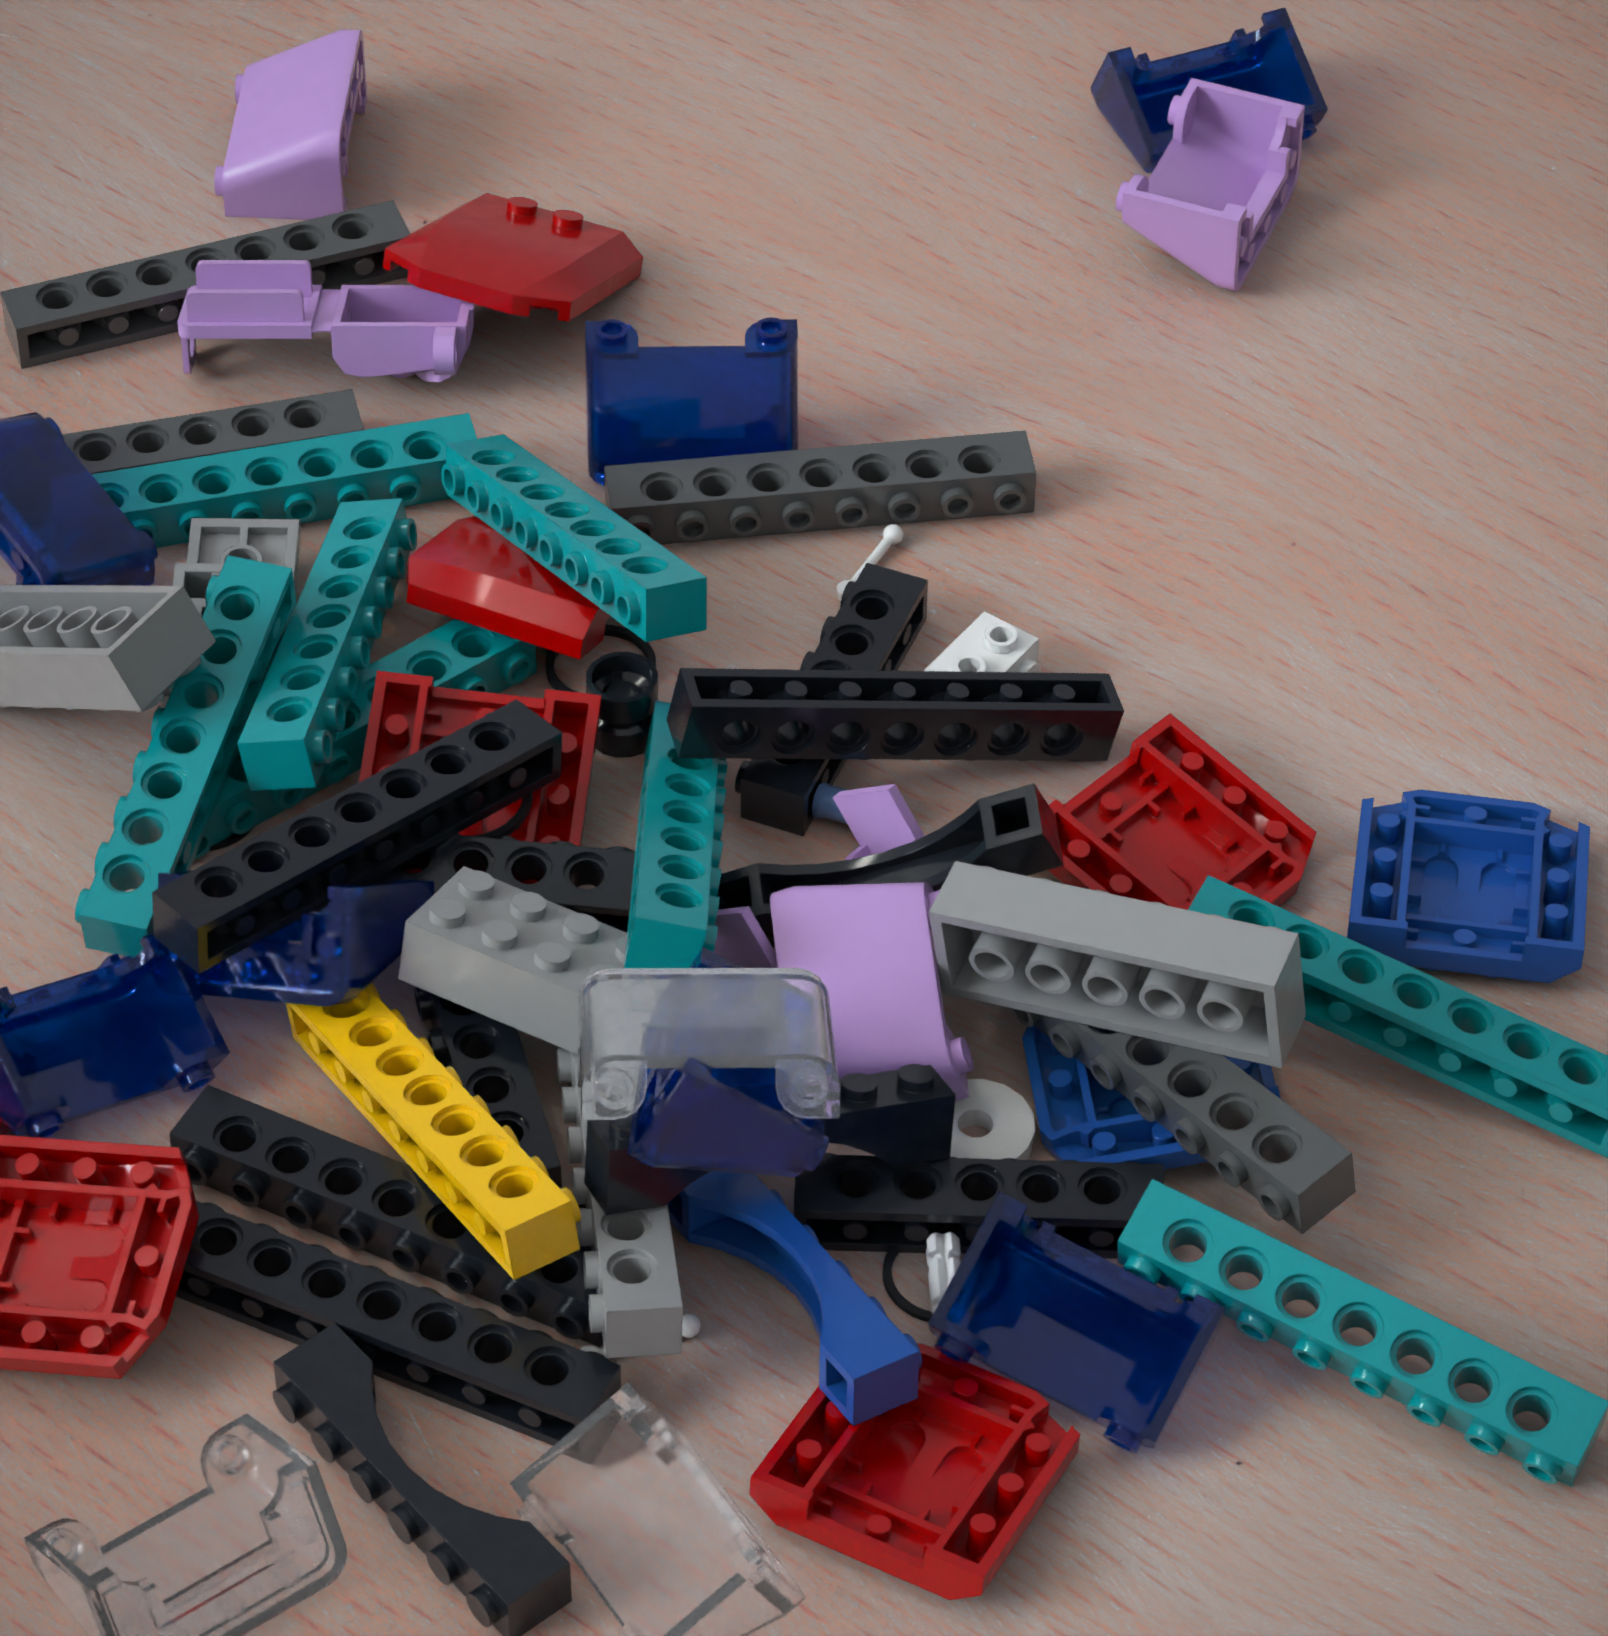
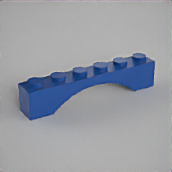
M741 1156L716 1167L688 1185L667 1203L670 1222L688 1242L715 1248L744 1259L775 1277L796 1296L811 1317L820 1339L819 1388L853 1426L918 1398L919 1369L922 1367V1356L915 1340L909 1334H903L886 1316L880 1302L875 1297H868L855 1283L846 1265L840 1260L835 1261L819 1244L814 1231L808 1225H802L786 1208L781 1195L774 1189L769 1190L754 1173L746 1157Z

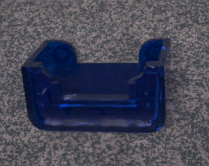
M1286 8L1263 13L1261 20L1264 25L1257 31L1246 34L1244 28L1237 29L1232 34L1229 42L1151 62L1147 53L1139 54L1135 59L1131 47L1107 53L1091 85L1090 91L1099 111L1146 173L1154 171L1173 138L1174 125L1168 124L1167 121L1169 107L1175 95H1182L1191 78L1305 105L1302 141L1316 133V126L1322 121L1328 108Z
M770 317L752 324L745 333V346L639 347L637 331L631 325L617 319L585 321L587 459L589 476L596 483L605 486L604 466L799 450L797 319Z
M36 412L0 419V555L17 575L16 585L150 586L153 584L155 577L154 560L158 557V551L152 538L144 530L138 531L85 468L64 442L62 432L56 422L50 417L43 418Z
M193 870L158 873V889ZM407 879L394 881L389 884L328 886V898L331 901L323 910L317 913L302 914L301 919L200 974L157 940L156 963L158 974L162 982L170 990L179 993L315 1006L347 1004L358 997L401 955L405 921L434 895V881Z
M154 933L143 936L140 940L143 950L134 958L126 956L120 959L118 953L108 956L95 970L12 995L7 986L0 988V1118L16 1136L29 1135V1137L47 1138L61 1130L67 1122L179 1086L183 1092H190L208 1084L215 1078L213 1069L229 1055L230 1051L187 964L154 938Z
M702 947L655 1019L644 1041L640 1054L627 1150L628 1156L650 1167L788 1177H797L804 1169L811 1172L814 1171L827 1150L829 1137L824 1135V1120L814 1115H808L802 1121L804 1086L810 1073L820 1074L833 1054L835 1041L829 1039L832 1014Z
M999 1191L928 1323L930 1332L938 1338L934 1347L947 1357L965 1365L968 1364L972 1357L1107 1428L1103 1436L1126 1451L1137 1454L1141 1446L1151 1449L1155 1448L1221 1329L1225 1308L1199 1294H1196L1193 1302L1184 1299L1182 1304L1176 1302L1179 1294L1177 1289L1167 1285L1164 1290L1056 1234L1055 1226L1044 1221L1040 1230L1037 1231L1036 1229L1039 1224L1032 1218L1024 1215L1028 1206Z

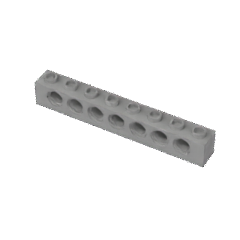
M557 1048L558 1083L569 1084V1087H562L564 1124L574 1123L575 1127H567L569 1164L580 1163V1167L572 1168V1190L578 1205L585 1204L586 1208L580 1209L581 1220L577 1222L580 1247L591 1246L592 1251L583 1252L585 1289H596L597 1294L589 1295L591 1333L602 1332L605 1358L681 1354L683 1303L668 1205L606 1215L584 1184L587 1119L611 1116L614 1112L620 1110L642 1111L653 1109L650 1086L568 1050Z

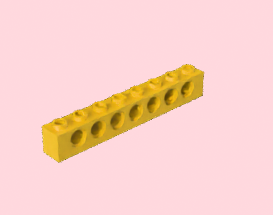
M345 964L283 991L293 1039L513 1280L580 1250L576 1223L581 1220V1212L572 1192L567 1187L559 1188L550 1179L547 1169L539 1157L528 1156L520 1147L512 1129L507 1125L501 1127L492 1118L486 1103L479 1095L472 1097L463 1087L455 1069L451 1066L444 1067L436 1059L428 1041L424 1037L416 1038L410 1032L401 1013L396 1008L390 1010L381 1001L380 995L372 982H363Z

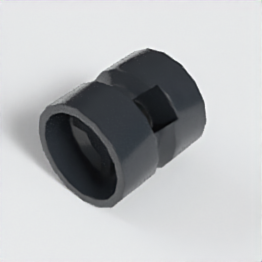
M613 652L603 655L592 662L586 671V693L601 695L602 699L596 749L603 754L616 758L633 757L645 753L655 700L658 701V671L650 660L639 654Z

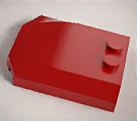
M485 193L386 247L383 268L391 271L401 266L408 270L407 282L412 285L507 314L529 317L533 309H543L544 307L558 312L557 320L569 322L640 277L643 256L623 231L583 220L584 216L578 212L571 210H556L553 212L539 208L538 203L529 198L511 197L507 199Z
M476 516L456 520L412 553L408 559L406 575V603L579 660L604 639L606 620L611 617L609 614Z
M377 671L358 783L517 699L562 732L561 777L532 792L533 802L527 818L509 837H513L518 841L540 843L566 841L576 846H582L602 707L601 695L545 689L543 699L434 687L432 676ZM523 798L462 830L458 834L464 836L480 835L501 827L516 814ZM410 869V870H407V871H405V872H407V873H418V872H421V871H423V870H420V869ZM530 879L521 881V883L524 884H534L538 882L536 880Z
M1169 713L1132 742L1129 756L1064 805L1057 799L1049 804L1056 816L1064 865L1049 869L1048 871L1063 884L1091 890H1102L1110 894L1148 902H1159L1185 910L1189 909L1206 877L1209 875L1280 907L1297 893L1317 832Z
M0 1135V1369L122 1379L166 1328L199 1219L187 1161L179 1147Z
M917 1343L922 1356V1367L919 1369L918 1398L855 1426L846 1419L818 1386L751 1475L749 1495L777 1526L947 1600L981 1596L1078 1453L1081 1434L1073 1426L1066 1432L1048 1414L1050 1404L1036 1390L922 1343Z

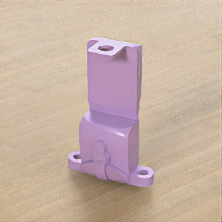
M200 260L195 269L197 285L188 288L177 321L178 335L181 337L184 374H191L197 356L196 339H312L314 332H331L332 356L345 374L359 377L390 375L395 378H407L416 374L426 382L440 383L457 374V370L469 348L474 327L475 304L421 289L414 285H341L340 289H322V285H313L311 263L307 260Z

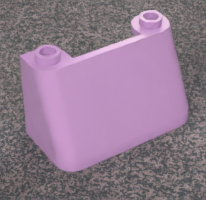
M338 30L246 65L244 74L236 75V113L224 166H216L214 179L216 196H223L225 216L309 220L346 211L347 198H344L342 176L348 177L347 149L354 113H365L368 99L362 30Z
M1191 78L1182 95H1175L1171 101L1167 121L1168 124L1174 125L1173 138L1148 179L1147 176L1134 174L1130 182L1123 181L1116 198V210L1122 212L1123 223L1216 287L1235 292L1239 291L1294 192L1300 169L1305 105Z
M927 882L793 886L771 893L770 909L788 1056L796 1082L818 1083L842 1079L844 1076L852 1073L874 1074L899 1070L900 1067L908 1064H931L956 1094L955 1101L970 1097L966 1073L973 1071V1059L963 1036L955 1038L946 1024L929 910L940 890L934 891Z

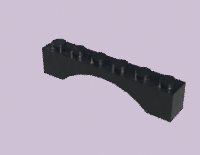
M1034 783L978 799L963 814L942 828L911 843L885 852L851 860L821 864L779 865L756 863L722 873L717 897H720L718 910L749 906L770 944L775 948L770 909L771 893L793 886L927 882L934 891L941 889L955 861L977 866H988L1024 876L1032 875L1064 865L1056 816Z
M908 1064L900 1067L899 1070L874 1074L852 1073L844 1076L842 1079L818 1083L795 1082L787 1085L785 1088L755 1093L738 1091L724 1098L699 1102L682 1100L674 1102L667 1107L642 1111L620 1110L614 1112L611 1116L587 1119L584 1184L604 1213L612 1215L665 1206L688 1185L716 1167L750 1152L781 1144L817 1141L848 1145L871 1153L893 1167L950 1158L956 1094L931 1064Z
M336 1323L273 1361L276 1381L273 1399L282 1416L292 1424L298 1421L309 1432L311 1440L321 1457L328 1463L336 1461L348 1473L350 1482L360 1498L366 1503L374 1501L387 1514L388 1521L400 1540L406 1544L414 1542L426 1555L428 1564L435 1576L444 1585L448 1586L453 1583L466 1597L471 1612L483 1626L488 1628L493 1625L503 1636H522L572 1602L569 1561L530 1522L498 1517L465 1506L431 1487L406 1465L389 1443L376 1413L373 1361Z

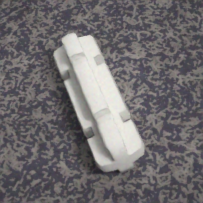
M935 1232L926 1240L931 1312L933 1313V1335L941 1342L948 1340L958 1342L967 1334L962 1262L959 1256L961 1255L960 1240L952 1232L945 1234Z

